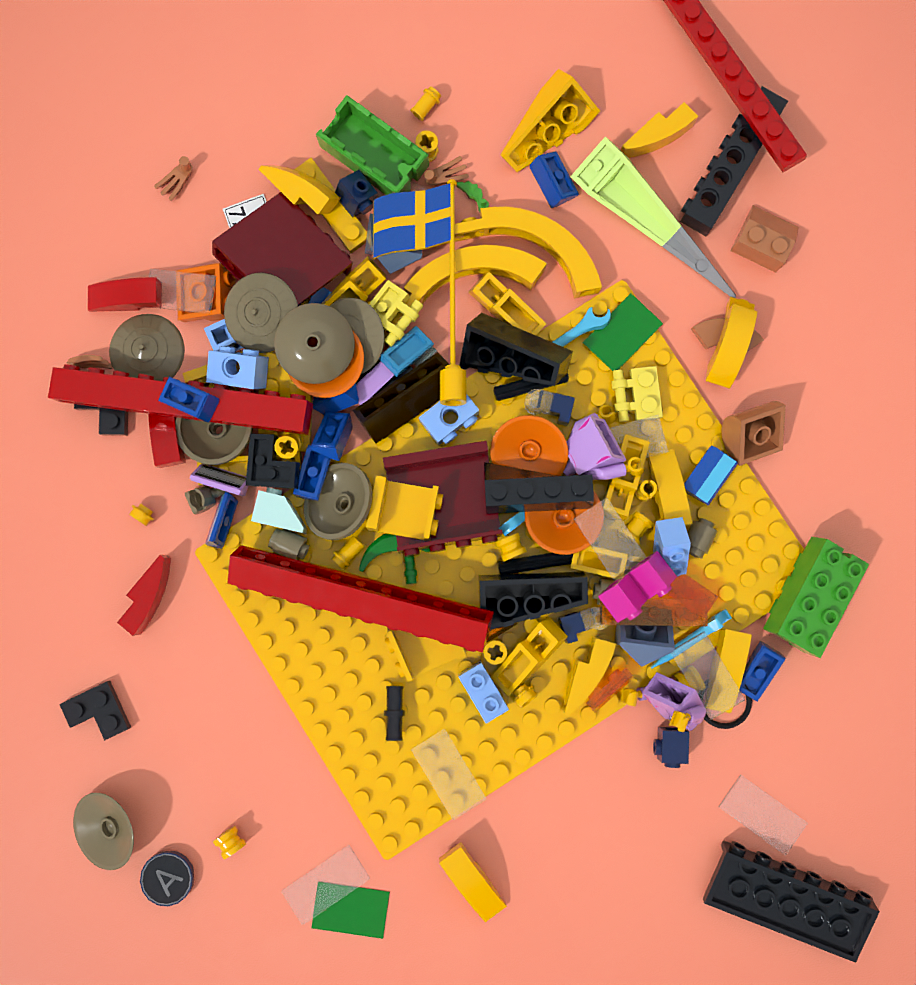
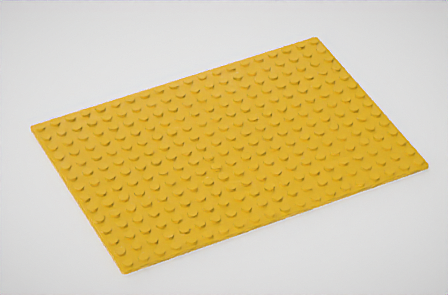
M621 280L544 328L536 336L553 342L575 327L583 319L590 307L593 308V314L596 317H603L607 314L608 309L612 313L630 293L632 295L634 293L628 284ZM657 329L619 370H623L624 379L627 380L630 379V369L657 366L663 417L660 419L635 421V413L631 411L628 412L629 421L619 422L618 413H615L616 420L607 425L619 447L624 435L627 434L650 441L647 453L674 449L683 482L685 483L711 445L728 456L729 454L722 440V425ZM593 331L586 332L564 346V348L573 351L568 369V382L497 401L493 392L494 387L523 378L516 376L508 378L501 376V373H482L477 371L466 378V394L479 409V414L476 416L478 420L466 429L463 426L456 431L458 436L450 443L445 445L442 442L438 445L420 423L419 417L430 409L428 408L378 443H375L371 438L342 456L340 461H334L329 466L337 463H349L360 468L369 478L373 493L376 475L387 477L383 457L487 441L489 463L492 464L490 447L493 436L505 422L518 416L533 415L552 422L559 428L567 441L575 422L593 413L599 414V409L602 405H609L611 409L605 415L615 412L614 404H617L615 390H612L611 384L614 381L613 371L583 344ZM625 389L627 402H633L632 389ZM557 393L575 398L570 421L567 426L557 424L558 417L549 415L553 400L551 394ZM447 412L443 420L448 424H453L458 420V416L454 412ZM646 455L643 466L644 472L641 474L640 481L652 480L648 456ZM737 464L709 506L687 494L692 522L693 520L699 521L700 518H703L715 524L713 528L717 530V534L708 554H704L702 559L689 554L687 573L678 576L670 584L672 589L662 597L656 594L642 605V607L671 610L674 645L722 610L726 609L732 619L723 623L721 629L704 637L672 660L652 669L650 666L655 661L641 667L620 645H616L607 670L594 691L570 715L565 714L562 708L575 660L578 659L586 662L592 637L610 642L615 641L617 621L604 605H597V599H593L592 594L594 583H599L600 579H616L584 572L588 578V604L556 613L552 612L532 620L527 619L514 623L511 626L492 629L489 632L488 641L492 639L502 641L507 648L508 657L541 621L551 618L560 627L557 617L581 611L580 614L586 630L576 634L578 641L569 644L564 641L524 683L528 687L533 685V690L537 694V697L526 706L520 708L516 702L513 703L515 695L512 694L508 697L493 680L509 710L488 723H485L458 677L459 673L479 661L483 663L490 677L496 672L501 664H490L484 658L482 652H472L465 649L467 656L448 662L408 682L406 677H400L395 663L399 662L395 652H389L385 643V639L388 638L387 632L390 631L386 626L375 623L368 624L353 617H342L334 612L316 610L308 605L290 603L286 599L265 596L260 592L249 589L242 590L237 586L227 584L230 555L240 545L276 554L273 552V549L268 547L273 532L278 527L252 522V513L230 527L222 549L203 544L196 549L195 554L381 856L385 860H389L626 706L627 703L620 702L624 688L637 690V688L646 687L656 672L666 677L672 676L715 648L718 644L720 630L728 629L739 632L769 613L775 600L779 599L783 591L781 589L787 577L791 576L794 570L793 566L799 554L803 553L804 548L748 464L740 466ZM593 480V491L599 497L601 504L609 480ZM644 486V491L648 494L649 490ZM290 489L281 495L289 498L307 527L306 534L291 531L307 538L306 544L310 545L307 555L303 560L299 558L300 561L480 608L479 575H500L498 562L503 561L501 549L496 547L495 542L482 544V540L472 541V546L456 548V544L445 546L446 550L428 553L419 550L420 554L414 556L415 570H417L416 584H406V577H404L406 569L404 553L399 554L398 551L386 552L377 556L361 572L359 567L365 551L372 542L385 534L368 531L366 528L368 516L359 529L350 536L340 540H327L314 534L308 527L304 516L305 499L296 497L293 494L294 489ZM634 494L629 516L625 521L604 516L602 530L598 538L590 546L640 558H647L653 554L656 521L661 520L655 496L643 501ZM636 511L643 514L654 524L641 537L639 546L634 545L619 533L621 529H625L631 522ZM518 512L498 513L500 526ZM525 521L506 536L502 534V537H497L499 541L519 532L521 536L520 543L526 547L527 552L511 559L552 553L540 547L532 539ZM690 524V525H685L686 530H687V533H688V530H689L691 524ZM354 536L364 548L348 563L349 567L345 566L344 569H341L331 558L334 556V551L337 553ZM571 564L513 574L583 571L571 569ZM495 645L494 648L489 647L488 649L491 653V658H495L496 655L501 656L502 654L499 650V645ZM386 686H403L402 710H405V716H402L403 740L401 741L386 740V716H384V710H387Z

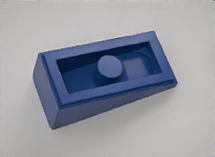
M169 376L158 401L205 422H210L219 403V398Z
M760 641L746 664L739 691L758 702L785 661L784 655Z

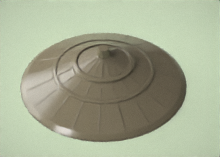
M268 273L250 274L240 279L228 293L224 306L226 327L231 337L241 347L258 350L259 353L271 352L275 350L274 338L280 321L288 312L298 307L293 291L282 279Z
M358 298L340 299L331 304L330 307L336 309L346 318L352 330L361 341L364 351V365L361 373L363 374L370 370L381 356L384 346L383 325L377 312L367 302Z
M155 314L136 315L123 322L115 331L109 347L110 362L114 371L129 373V377L138 378V374L150 375L156 381H163V377L169 378L170 376L173 378L182 365L185 353L184 341L178 328L168 319Z
M90 793L84 796L77 804L73 817L74 833L81 851L90 862L99 868L116 870L123 867L130 859L134 845L133 830L126 812L116 800L106 794Z

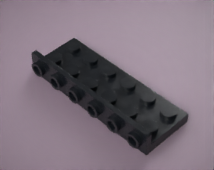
M722 842L723 853L703 896L704 904L852 962H857L880 912L869 894L860 890L857 892L852 891L838 881H826L812 871L803 872L789 862L782 861L780 863L763 852L757 851L755 853L749 851L738 842Z

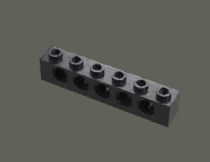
M762 86L761 90L780 115L788 100ZM740 113L731 127L735 129L733 135H726L719 149L723 150L719 158L714 155L706 169L710 171L707 178L705 179L701 176L695 186L694 191L697 192L693 200L688 198L681 209L684 216L680 222L705 237L713 228L762 146V142ZM740 136L746 137L749 143L743 142ZM727 157L735 159L737 164L730 163ZM714 178L721 179L724 185H718ZM701 199L709 200L711 206L703 205Z

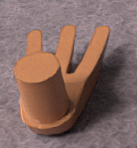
M182 156L179 159V165L154 185L155 189H158L171 181L161 191V195L164 196L178 183L169 197L170 201L174 200L192 172V165L188 157Z
M459 156L433 171H425L424 177L427 184L441 185L447 184V181L450 179H454L456 182L467 179L469 177L468 174L448 177L466 169L467 166L465 164L446 171L460 162L462 157Z
M95 355L76 356L67 361L68 365L84 369H112V365L107 360H103L102 357Z

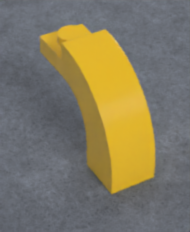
M730 297L726 306L723 330L707 367V382L731 388L752 338L757 318V311L754 310L755 304L745 299Z

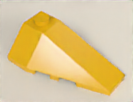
M558 69L540 89L500 155L516 172H519L530 165L538 155H543L545 151L553 146L558 147L563 144V140L570 135H577L583 131L600 110L571 75Z

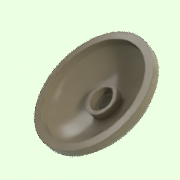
M309 303L292 309L283 317L275 333L274 348L280 365L290 376L305 383L321 384L334 380L347 369L354 355L355 339L350 324L340 312L324 304ZM312 337L318 340V344L315 347L308 345V340Z
M176 418L175 423L181 449L191 459L206 465H221L238 457L247 447L250 441V434L253 431V428L182 418ZM219 426H222L223 431L220 434H217L216 429Z
M337 463L329 466L319 500L305 499L304 516L310 530L317 536L327 540H340L358 530L367 518L372 504V486L369 478L364 471L349 463Z

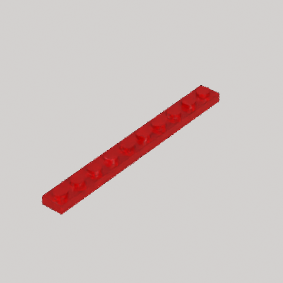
M663 0L782 173L804 161L807 157L806 152L700 1Z

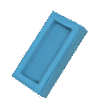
M415 326L400 341L398 340L392 347L384 351L379 360L397 377L428 352L434 343Z

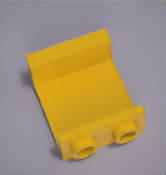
M376 475L366 528L368 531L430 541L431 535L436 536L439 520H434L436 509L441 510L443 494H439V486L433 485V489L388 481L387 477Z
M401 630L388 631V638L385 639L389 652H395L399 662L395 663L400 677H406L408 682L448 662L467 656L463 647L442 644L438 640L426 637H416L412 633Z

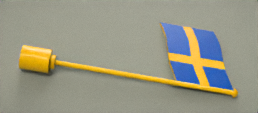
M454 179L448 180L446 185L428 190L392 193L381 196L373 201V260L390 253L424 250L450 242V365L445 366V369L440 371V404L445 406H461L466 404V371L461 369V366L456 365L454 186L457 185V182Z

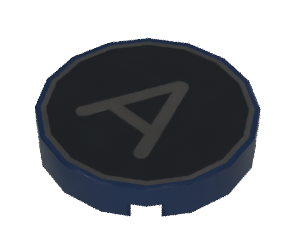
M162 851L155 854L146 862L141 871L140 884L142 892L149 901L156 905L168 907L178 904L187 897L194 885L193 865L185 855L178 851Z

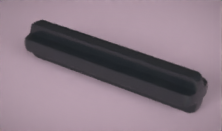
M568 372L556 385L568 382ZM521 379L496 386L493 392L496 400L501 401L551 386Z
M546 553L510 559L504 562L499 561L498 570L500 575L568 565L572 563L573 554Z

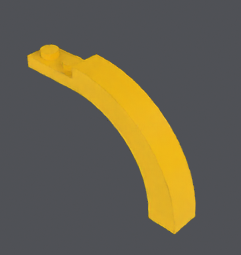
M488 207L480 208V219L469 217L463 219L461 223L455 224V242L490 235H508L523 238L540 246L562 267L570 282L574 299L599 294L602 288L595 265L584 247L568 230L546 216L521 208Z
M499 245L469 246L455 250V280L470 275H484V273L490 272L492 275L513 280L531 291L544 273L547 265L543 260L527 252ZM450 252L424 266L405 285L404 291L410 296L405 303L407 306L410 307L415 300H418L423 305L427 298L436 290L450 282ZM398 312L391 323L396 325L403 314ZM384 330V339L389 334L386 330Z

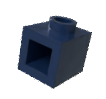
M360 170L340 179L335 193L341 197L340 203L352 218L360 213L364 215L371 211L373 201L378 194Z
M658 727V739L653 741V753L657 755V759L661 763H664L665 767L680 768L681 764H689L688 730L685 729V732H680L675 727Z

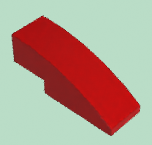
M157 277L120 279L88 285L89 312L140 311V308H162V282Z
M148 414L154 465L158 468L186 463L184 451L178 442L175 425L176 418Z
M159 555L126 595L133 601V604L117 623L132 636L141 635L160 605L170 572L171 558L168 555Z

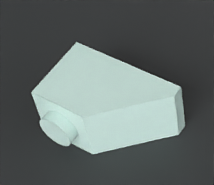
M267 487L266 492L258 490L251 519L252 522L304 534L307 533V527L289 498L281 496V490Z

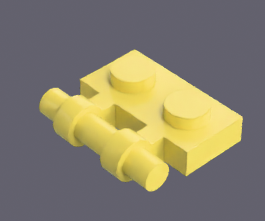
M387 280L369 305L379 315L383 329L389 332L384 342L392 347L397 340L400 341L405 335L404 331L409 324L417 320L419 317L418 313L423 308V305L418 300H415L410 307L407 306L405 303L410 298L408 293ZM398 312H401L403 314L402 318L396 325L392 324L391 321Z
M657 366L630 369V379L627 380L624 379L623 370L613 371L614 381L611 384L612 390H615L617 404H614L615 413H618L619 422L629 421L628 412L631 411L635 413V421L660 419L663 417ZM625 389H632L633 402H627Z

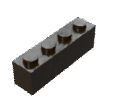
M438 352L353 410L375 443L388 437L389 434L440 400V371L450 364Z

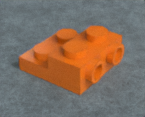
M221 263L177 270L178 321L190 322L203 319L216 321L224 319L225 301L232 286L236 283V278Z

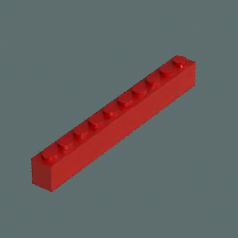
M64 364L63 368L53 367L48 393L49 399L62 403L203 421L158 401L168 377H163V381H156L153 376L138 374V378L129 377V373L113 371V375L104 374L105 370L98 368H88L87 372L80 371L78 366ZM188 381V385L219 398V403L210 420L212 423L309 435L313 404L306 400L304 395L290 394V398L280 397V393L265 390L264 394H256L254 389L239 387V391L229 390L230 387L227 385L214 384L213 388L204 387L202 382Z
M240 545L230 555L227 584L237 586L239 589H249L260 592L265 596L286 599L290 603H301L311 606L316 610H327L342 617H353L368 624L375 623L386 626L390 630H401L412 633L416 637L438 640L442 644L460 646L472 652L478 651L483 653L488 641L493 611Z

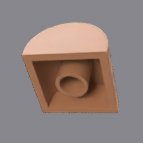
M772 401L724 419L722 424V440L727 453L738 462L739 466L783 450L786 405L779 401Z

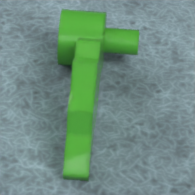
M469 181L465 183L457 182L456 186L465 192L470 199H474L477 202L479 212L480 208L489 207V202L482 199V189L478 188L477 184H472Z

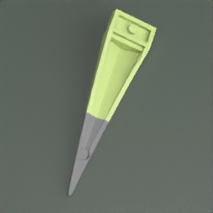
M604 137L570 177L588 195L661 245L730 297L736 298V294L630 159L612 141Z

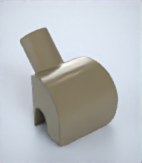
M204 486L185 492V497L192 512L200 514L212 508L216 504L215 498L222 496L226 491L216 488L210 489L209 486Z

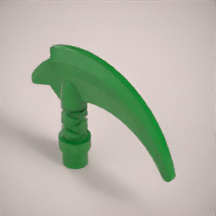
M384 534L372 542L362 557L359 571L363 572L367 565L377 556L386 552L397 551L396 535ZM424 549L421 551L429 553L430 549ZM414 556L404 557L406 584L417 583Z

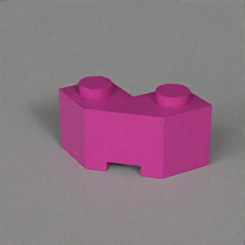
M656 551L637 563L622 578L611 583L598 597L617 623L625 618H628L630 621L643 612L641 607L648 599L656 594L662 597L672 589L670 584L677 576L660 553Z

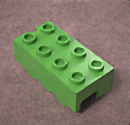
M346 95L335 109V118L324 132L321 129L316 133L319 146L352 171L360 170L370 184L385 195L409 192L412 179L414 178L418 181L429 167V155Z
M811 537L803 553L799 554L793 566L794 570L791 576L787 577L781 589L783 591L779 599L775 600L769 612L771 614L763 629L786 640L800 651L821 658L869 564L853 554L842 553L844 549L828 539Z

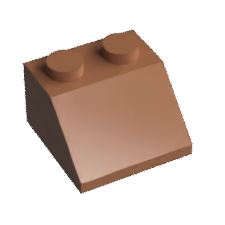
M753 205L730 251L776 273L786 263L796 242L799 227Z

